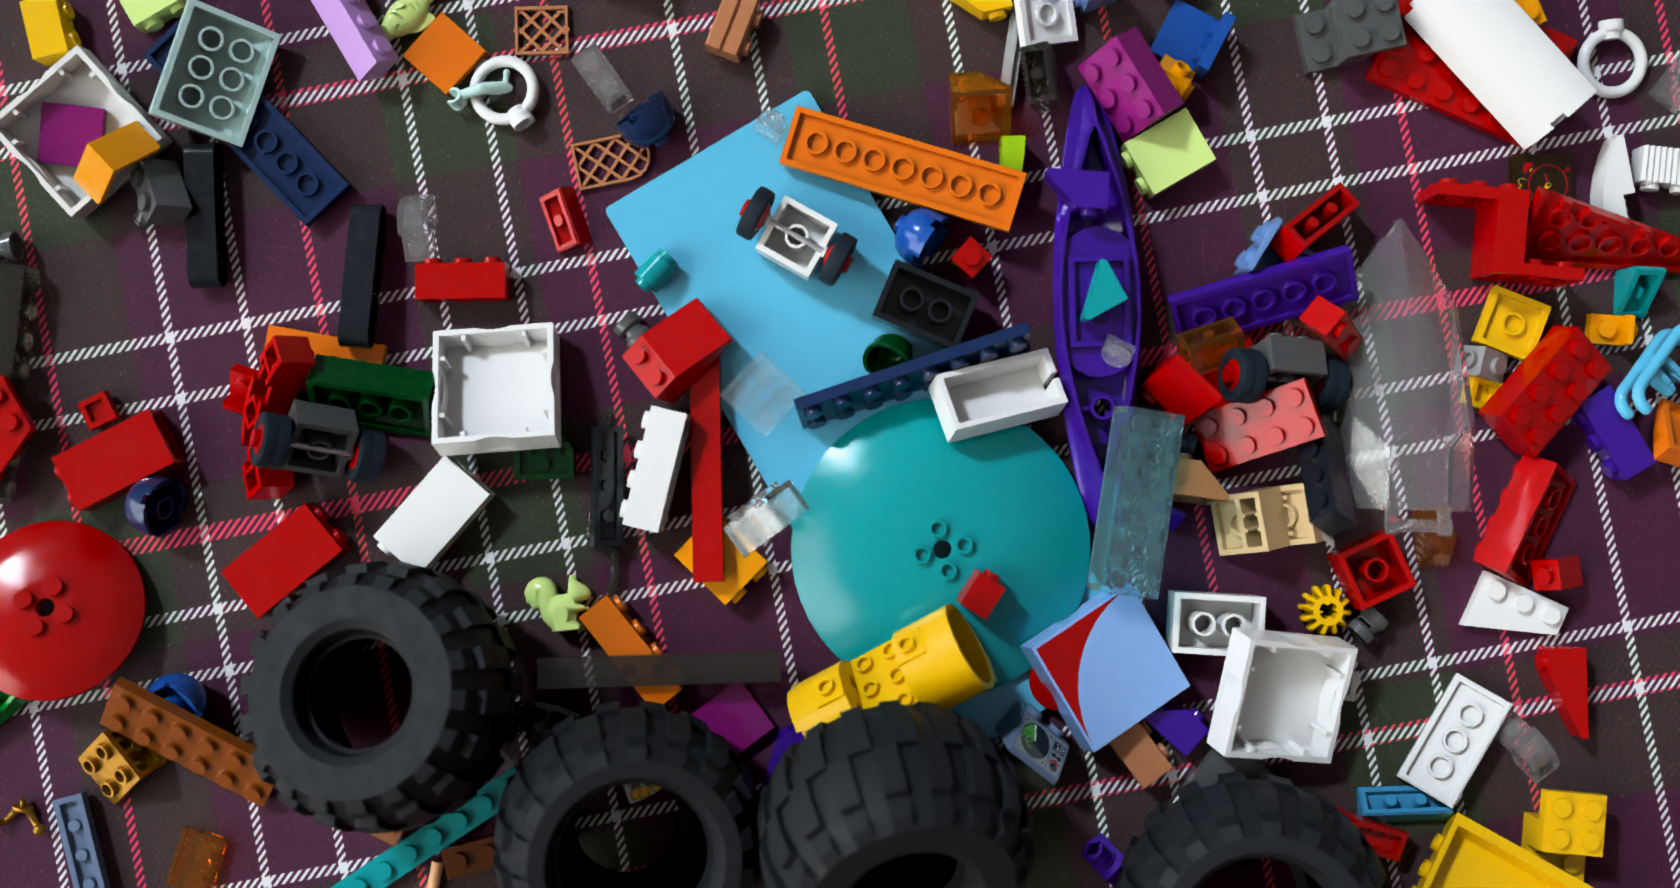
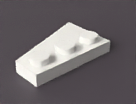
M1482 570L1459 625L1557 635L1569 608L1491 572Z

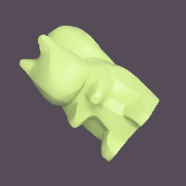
M569 575L568 589L565 594H558L555 583L547 577H537L528 582L524 590L526 603L530 604L533 610L540 609L541 618L552 629V632L585 630V625L578 622V613L587 611L590 608L580 604V601L589 599L592 593L588 586L578 581L576 575Z

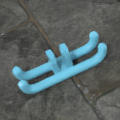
M1680 323L1673 329H1662L1655 334L1618 386L1614 395L1616 410L1625 420H1631L1635 415L1627 401L1631 390L1633 403L1643 415H1648L1652 412V406L1645 396V391L1649 384L1663 396H1671L1677 388H1675L1674 383H1680V367L1669 356L1676 346H1680Z

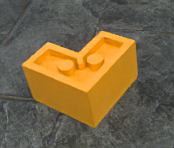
M134 121L87 143L73 179L97 204L105 201L118 171L157 153L160 145L137 121Z

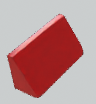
M559 187L539 198L558 254L592 242L573 187Z

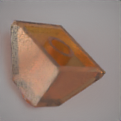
M978 71L948 73L951 144L1000 141L1001 136H1011L1012 86Z

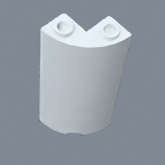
M1413 0L1409 4L1413 9L1403 17L1524 150L1555 128L1554 126L1565 117L1573 114L1597 92L1593 85L1515 0Z

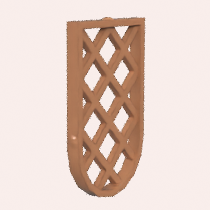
M620 134L570 144L579 191L628 183L641 178L647 172L651 163L649 148H641L637 152L630 147L628 142L625 144L619 140L622 138ZM610 141L606 148L598 144L601 142ZM615 142L624 147L619 156L609 151ZM590 145L586 153L578 148ZM595 146L604 151L598 160L589 155ZM645 149L647 151V158L642 155ZM575 150L583 155L579 163L577 162ZM627 150L636 155L631 164L622 159ZM607 154L616 159L611 168L601 163ZM587 158L595 163L590 173L581 167ZM639 158L646 162L642 171L634 167ZM619 162L628 167L623 176L614 172ZM599 166L608 171L602 181L593 175ZM579 170L587 175L583 183L581 182ZM631 170L637 173L635 176L626 178ZM611 174L619 179L606 182ZM591 178L599 183L586 186Z

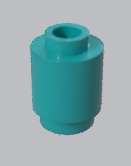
M659 248L656 253L652 252L635 271L634 275L637 277L635 283L647 294L651 290L657 293L675 273L674 268L678 263L668 253Z

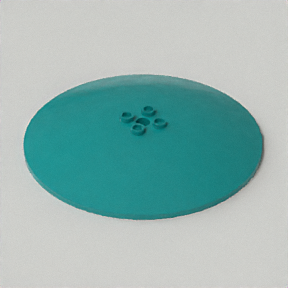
M932 399L907 402L887 408L866 418L841 436L820 459L803 488L796 508L791 538L792 569L801 604L819 637L840 660L851 661L891 640L893 633L946 604H952L969 622L985 653L990 658L997 681L994 682L993 688L989 690L1002 686L1030 670L1032 666L1020 646L1053 623L1066 619L1078 610L1086 587L1091 553L1087 514L1079 490L1063 461L1038 434L1022 424L948 443ZM940 540L947 541L951 547L950 554L945 558L937 557L933 551L935 543ZM975 568L982 573L986 568L1001 577L999 584L1006 588L986 620L956 600V597Z

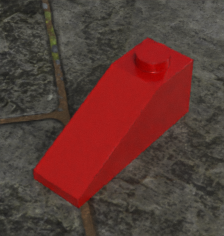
M1575 645L1537 646L1538 653L1535 655L1534 663L1538 676L1568 733L1581 739H1589L1586 648Z

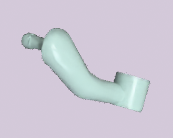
M505 69L503 71L502 81L481 82L459 90L457 87L451 88L449 93L455 99L448 100L447 103L455 111H460L466 107L468 98L486 94L499 95L510 93L513 90V85L508 83L511 74L510 70Z

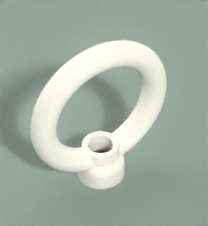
M1623 18L1599 21L1598 30L1584 41L1577 57V69L1597 90L1595 95L1603 98H1619L1631 93L1644 79L1648 65L1645 46L1637 35L1624 28ZM1621 40L1633 52L1635 60L1633 73L1621 85L1613 87L1603 85L1595 79L1590 69L1592 51L1602 41Z
M501 55L490 58L477 68L472 76L470 86L484 82L485 78L498 68L509 67L519 71L525 78L527 83L526 98L522 104H517L510 108L508 113H497L489 109L485 105L482 95L470 98L473 108L479 116L490 123L497 125L511 124L515 131H522L530 127L535 122L531 111L535 107L539 96V83L534 70L525 61L514 56Z

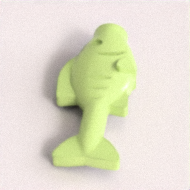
M434 0L395 1L389 7L380 25L389 42L393 38L416 34L425 30L435 19V16L429 12L430 4Z

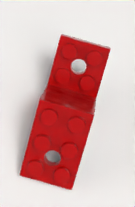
M1441 178L1439 182L1429 184V187L1418 192L1417 204L1475 209L1470 280L1553 288L1584 281L1585 268H1574V263L1554 262V266L1543 265V260L1525 259L1530 190L1519 189L1518 184L1507 183L1500 184V187L1489 186L1487 181H1471L1469 184H1460L1456 178Z

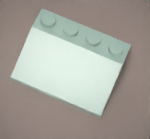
M188 0L148 115L243 147L281 34L201 1Z

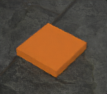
M441 12L402 56L449 97L451 95L449 90L453 87H458L488 53Z

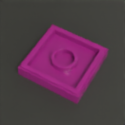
M42 102L37 162L78 167L87 143L106 135L107 110Z
M741 678L737 679L691 714L706 722L708 728L713 733L724 736L738 754L775 727V724Z

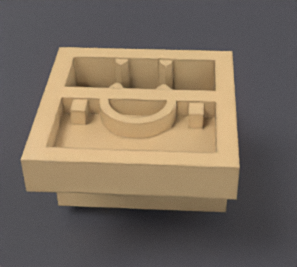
M1303 482L1228 494V501L1210 505L1220 556L1268 552L1291 545L1312 544L1323 541L1321 530L1309 522Z

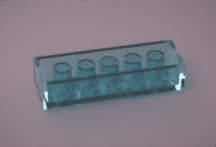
M1114 406L1087 588L1099 592L1158 600L1185 415L1132 406Z

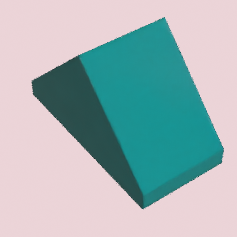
M1100 259L1095 265L1080 317L1081 322L1086 323L1128 299L1107 260Z
M1632 266L1615 271L1613 314L1617 316L1629 314L1635 315V318H1645L1667 272L1666 268Z

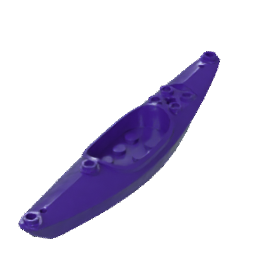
M1084 85L1075 91L1072 100L1061 169L1110 172L1108 209L1103 214H1099L1098 218L1080 217V212H1072L1059 196L1057 198L1053 250V323L1058 376L1068 399L1063 412L1076 484L1085 507L1088 523L1093 527L1101 528L1111 522L1114 515L1128 454L1140 364L1142 304L1139 256L1133 215L1114 131L1110 119L1088 85ZM1100 259L1107 260L1128 299L1086 323L1081 322L1080 317L1095 265ZM1098 400L1101 401V405H1106V411L1102 412L1101 416L1097 415V412L1094 411V405H1097Z

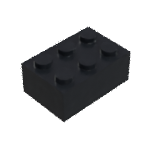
M895 259L872 314V319L946 349L960 344L980 294Z

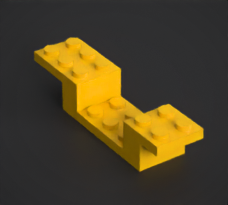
M1541 788L1539 813L1524 812L1521 848L1584 882L1586 856L1603 857L1607 796L1600 793Z

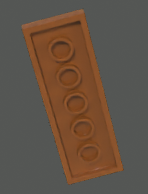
M120 677L114 684L100 724L244 797L250 802H254L261 807L265 806L275 785L262 781L251 762L254 760L252 754L256 751L254 745L243 741V739L123 677Z

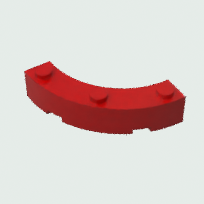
M274 335L259 357L260 364H262L259 373L252 374L244 404L241 431V446H247V462L242 465L248 500L282 499L295 486L294 473L290 470H273L253 466L250 458L249 440L256 421L262 412L288 416L304 378L315 364L314 351L311 349L308 337Z

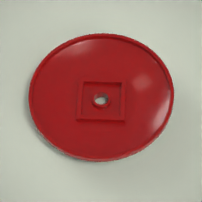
M46 521L19 528L0 539L1 692L33 701L63 700L98 687L125 664L137 646L144 629L147 613V593L144 579L137 563L122 544L99 529L71 521ZM47 600H52L54 611L48 616H42L40 613L41 604Z

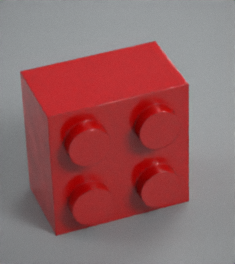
M1378 529L1326 553L1346 598L1350 601L1349 605L1353 609L1365 610L1417 586L1392 530Z

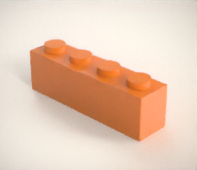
M611 593L606 595L582 614L579 619L644 701L665 704L684 688L682 673L676 666L670 667L663 659L666 654L656 642L651 644L644 634L647 633V630L637 618L632 620L627 614L626 610L629 608L619 595L614 597Z

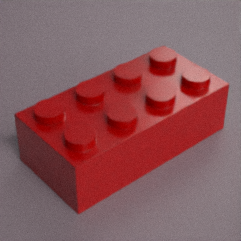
M1554 325L1478 413L1512 452L1537 457L1613 368L1579 327Z

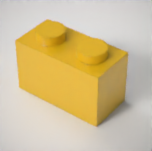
M19 1L33 60L46 67L52 66L76 45L81 46L80 37L74 30L72 21L75 18L74 10L68 1Z

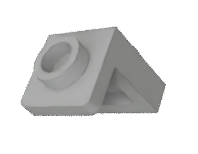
M1462 345L1455 372L1459 375L1476 376L1502 384L1507 370L1509 355L1487 346Z

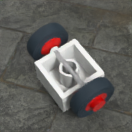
M761 186L752 196L751 200L747 199L739 214L741 218L737 225L736 233L750 241L759 229L765 225L767 228L755 247L757 253L808 282L822 258H824L823 267L818 279L832 287L841 273L846 274L854 260L851 255L858 240L844 232L837 242L829 248L838 231L837 223L787 195L784 196L775 214L772 216L770 213L775 200V193Z

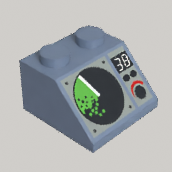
M1017 701L995 729L1012 754L1052 785H1055L1059 779L1069 749L1068 743L1063 738L1065 732L1052 721L1049 725L1042 720L1043 715L1031 704L1026 708Z

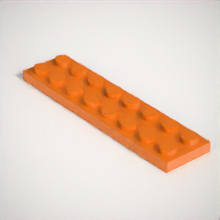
M798 105L796 106L779 161L780 165L923 208L936 210L940 213L1007 233L1010 231L1027 177V173Z

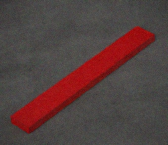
M720 354L690 386L693 582L695 583L725 582Z

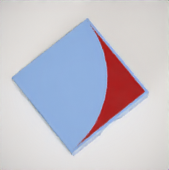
M1129 582L1113 583L1083 603L1071 616L1053 623L1020 646L1041 683L1053 695L1059 713L1079 747L1093 753L1190 686Z

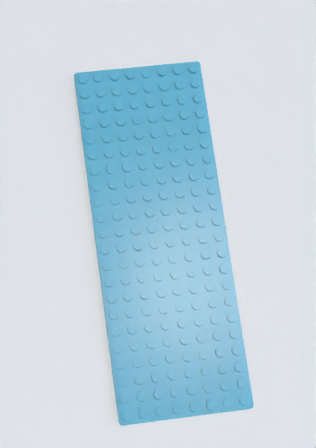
M809 91L797 94L606 208L607 216L638 268L652 252L656 253L659 248L668 253L678 263L674 268L675 273L657 293L653 292L667 317L695 298H698L732 337L733 341L721 353L722 410L791 527H793L797 504L803 488L813 469L828 449L841 436L866 418L887 408L907 402L932 398L929 391L920 390L912 393L907 399L901 401L893 399L884 402L881 407L874 410H867L865 408L856 411L852 417L839 420L835 418L826 421L824 426L817 429H810L809 427L803 429L793 399L870 374L863 366L864 351L877 337L884 334H897L908 340L912 345L913 359L943 350L941 347L872 319V314L895 259L907 264L909 263L897 252L895 247L896 235L871 193L867 190L780 165V157L796 106L822 112ZM761 186L775 193V200L770 213L772 216L775 214L784 196L787 195L837 223L838 231L829 248L837 242L844 232L858 240L851 255L854 260L846 274L841 273L832 287L818 279L823 267L824 258H822L808 282L757 253L755 247L767 228L765 225L759 229L750 241L736 233L737 225L741 218L739 214L747 199L751 200L752 196ZM940 540L935 543L933 551L937 557L945 558L950 554L951 547L947 541ZM1091 563L1089 564L1086 587L1079 608L1083 603L1106 589ZM1030 669L1016 679L995 689L983 692L948 711L953 710L961 716L967 717L980 725L989 738L993 737L996 739L999 737V734L995 727L1017 701L1026 708L1031 704L1039 712L1046 709V707L1042 706L1034 698L1030 690Z

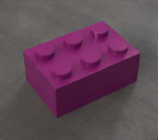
M1137 27L1116 35L1077 67L1124 143L1153 127L1184 104Z

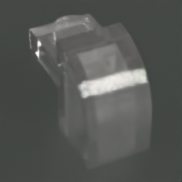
M434 194L404 196L398 203L397 230L398 235L402 236L405 262L427 261L428 258H438L433 229L438 224Z
M1511 710L1497 731L1495 738L1512 753L1514 763L1538 784L1560 766L1559 757L1548 740L1534 726L1531 728L1519 715Z

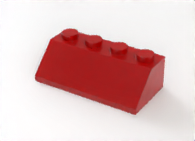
M1522 455L1521 459L1513 467L1512 478L1508 487H1505L1500 494V503L1495 514H1492L1488 519L1487 531L1482 541L1477 543L1472 561L1483 569L1527 589L1533 577L1531 560L1542 558L1577 481L1558 463L1540 457Z

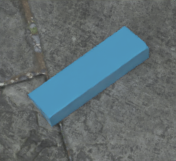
M1412 785L1357 787L1358 815L1380 823L1448 820L1454 813L1452 808Z

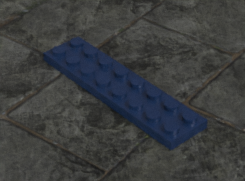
M180 19L142 54L160 74H162ZM262 92L243 147L227 143L307 227L316 222L352 187Z
M1024 322L793 399L803 429L808 427L810 429H817L824 426L826 421L835 418L839 420L852 417L856 411L865 408L867 410H874L881 407L884 402L893 399L901 401L920 390L929 391L928 388L936 374L1030 352L1031 331L1028 323Z

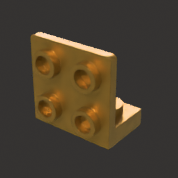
M109 728L103 731L78 758L83 770L91 775L99 785L102 794L109 798L113 804L120 802L141 780L156 772L168 762L162 755L137 744L135 741Z

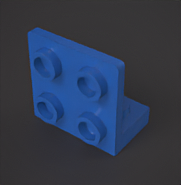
M1176 0L1150 49L1155 56L1161 59L1167 54L1175 60L1187 63L1191 70L1196 72L1194 76L1201 79L1211 67L1236 17L1225 12L1218 20L1181 0Z

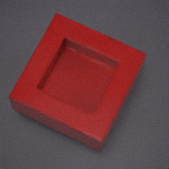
M109 391L99 392L77 403L90 431H96L121 418Z

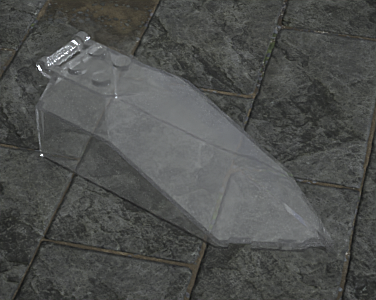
M1397 219L1392 222L1393 226L1389 232L1380 239L1355 274L1360 300L1338 306L1347 312L1363 340L1360 342L1356 352L1349 355L1344 361L1350 371L1351 387L1345 404L1339 410L1334 411V421L1340 425L1355 508L1385 509L1384 529L1386 534L1397 535L1398 532L1438 533L1439 536H1451L1453 531L1451 511L1473 512L1475 418L1458 305L1403 219ZM1398 510L1437 511V520L1399 519Z

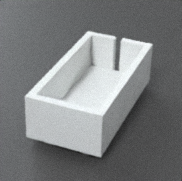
M1048 348L936 374L928 390L947 442L951 443L1059 415L1068 403V399L1059 377L1051 381L1057 371Z

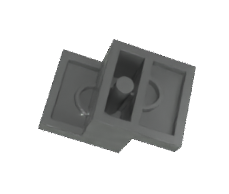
M1333 0L1325 9L1297 14L1292 18L1305 75L1360 64L1373 54L1400 49L1407 45L1397 0Z

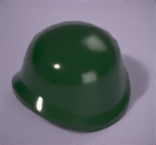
M884 334L877 337L873 343L867 346L863 354V366L870 374L913 360L912 345L908 340L897 334Z

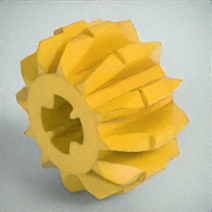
M1324 584L1320 589L1314 585L1311 587L1312 595L1308 593L1302 594L1303 599L1307 601L1306 605L1298 604L1297 606L1298 609L1305 610V613L1299 619L1303 622L1308 621L1306 629L1309 631L1317 629L1319 635H1325L1327 630L1332 634H1336L1337 625L1342 627L1347 625L1342 617L1343 615L1350 616L1352 613L1350 610L1343 609L1350 601L1348 598H1340L1342 595L1341 589L1335 588L1332 590L1331 585ZM1322 604L1328 605L1325 607V609H1329L1326 615L1320 614L1323 612L1320 610Z

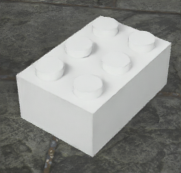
M1168 590L1165 643L1172 653L1226 656L1233 627L1265 630L1266 597L1250 594Z

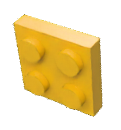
M1492 286L1471 342L1480 346H1487L1505 353L1511 358L1523 361L1538 344L1552 307L1500 286Z

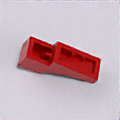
M1335 806L1342 814L1352 820L1374 849L1377 856L1397 862L1400 861L1409 833L1403 829L1362 817L1339 806Z

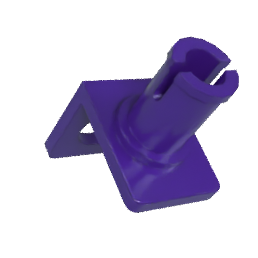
M1099 833L1094 839L1086 842L1081 855L1109 884L1116 888L1117 877L1123 871L1121 861L1124 855L1102 833Z

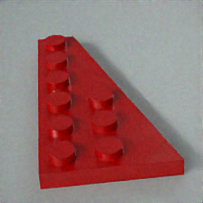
M1538 186L1529 206L1525 259L1543 260V265L1554 266V262L1574 263V268L1621 270L1632 266L1665 267L1666 273H1680V237Z

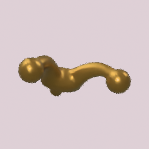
M21 798L20 803L13 804L9 814L2 819L0 818L1 828L2 825L14 819L19 813H25L34 827L33 833L35 835L41 836L46 831V827L39 823L34 806L27 804L26 798Z

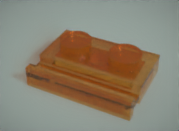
M188 825L183 827L165 886L213 888L229 838L201 829L196 830Z

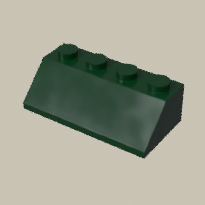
M316 354L315 364L310 369L306 379L309 402L355 410L357 424L360 428L426 438L432 437V402L435 394L433 372Z

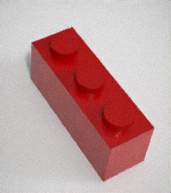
M1340 182L1284 225L1272 238L1269 246L1284 262L1295 260L1340 225L1361 203Z
M460 257L454 258V263H442L440 258H425L424 263H415V300L422 303L511 301V266L506 262H502L500 257H485L484 262H472V258Z

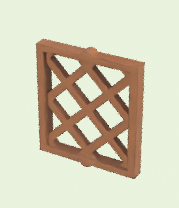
M568 5L514 7L515 28L513 31L515 33L516 56L570 55ZM537 11L532 18L525 13ZM546 11L557 12L553 17H551ZM562 13L565 15V25L563 27L555 21ZM521 14L528 20L522 28L519 27V16ZM541 14L549 20L542 28L535 22ZM531 24L539 30L532 38L524 32ZM551 24H554L559 29L553 38L545 32ZM542 34L549 40L543 48L535 42ZM562 34L565 35V46L563 48L556 42ZM521 35L529 41L522 49L519 47V37ZM553 44V45H555L559 50H547V49ZM531 45H533V46H534L535 48H537L539 51H526V50H527Z

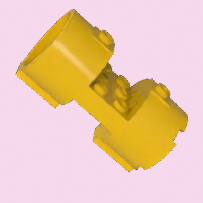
M946 604L894 632L891 640L851 661L843 659L794 685L793 689L787 692V705L796 732L799 733L801 731L803 737L806 738L805 732L821 721L829 723L841 717L840 712L857 706H860V710L876 707L880 701L900 700L901 705H914L916 702L922 701L937 704L939 709L950 710L993 688L994 682L997 679L990 658L985 653L969 622L954 605Z

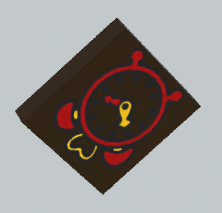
M1512 154L1508 156L1509 183L1518 184L1519 189L1530 190L1529 206L1538 186L1572 198V154Z

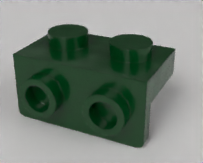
M561 436V447L514 451V480L576 478L575 443L567 442V436Z

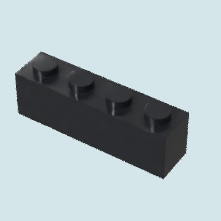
M1319 410L1328 435L1297 445L1309 522L1332 537L1358 524L1340 425Z

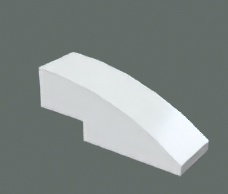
M1620 134L1603 142L1592 175L1590 205L1628 218L1624 197L1635 193L1624 134Z

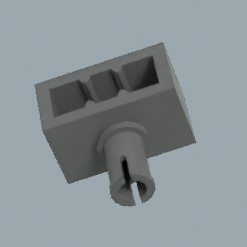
M145 158L139 161L137 167L130 174L131 186L135 188L138 197V210L133 215V218H136L134 222L144 228H148L152 224L182 227L192 210V205L178 162Z

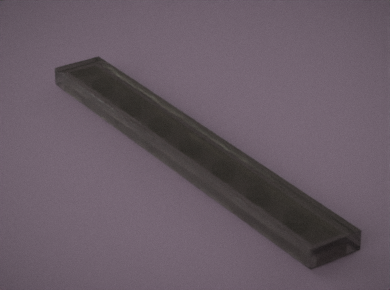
M780 650L544 657L536 659L537 689L781 682Z

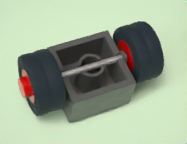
M1271 333L1250 348L1235 347L1229 349L1224 354L1218 371V387L1220 394L1226 401L1251 404L1258 401L1264 391L1307 377L1318 409L1333 412L1339 410L1349 396L1351 375L1347 364L1343 360L1326 357L1323 340L1311 339L1309 336L1288 337L1284 336L1283 333Z
M296 399L292 403L288 416L262 412L256 421L249 440L250 458L253 466L273 470L284 469L340 478L345 468L347 480L357 483L375 484L381 476L386 461V437L384 433L358 428L355 410Z

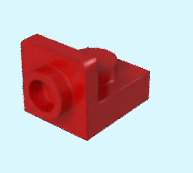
M234 364L230 369V394L223 401L224 409L243 414L252 374H258L259 370Z

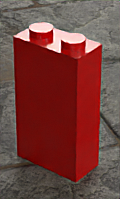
M146 409L51 458L55 465V475L64 483L68 491V501L77 511H92L128 493L138 480L150 476H161L187 463L161 410Z
M304 503L220 572L258 619L271 615L272 611L288 595L298 593L307 585V581L320 575L351 550L346 543L348 541L347 536L340 528L332 526L328 521L330 518L328 512L321 505Z

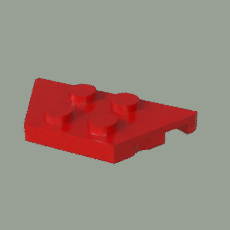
M0 375L1 481L5 476L2 473L11 460L17 459L22 451L23 444L30 440L37 429L10 378Z

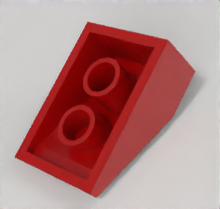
M695 298L642 334L621 357L655 399L674 404L731 344L733 339L701 300Z
M1179 354L1161 360L1137 385V388L1141 391L1139 396L1148 405L1153 406L1155 404L1162 411L1160 416L1172 427L1175 425L1178 427L1186 426L1223 398Z

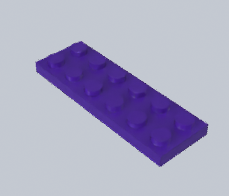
M1348 244L1167 296L1181 350L1300 317L1317 295L1336 306L1360 300L1352 251Z

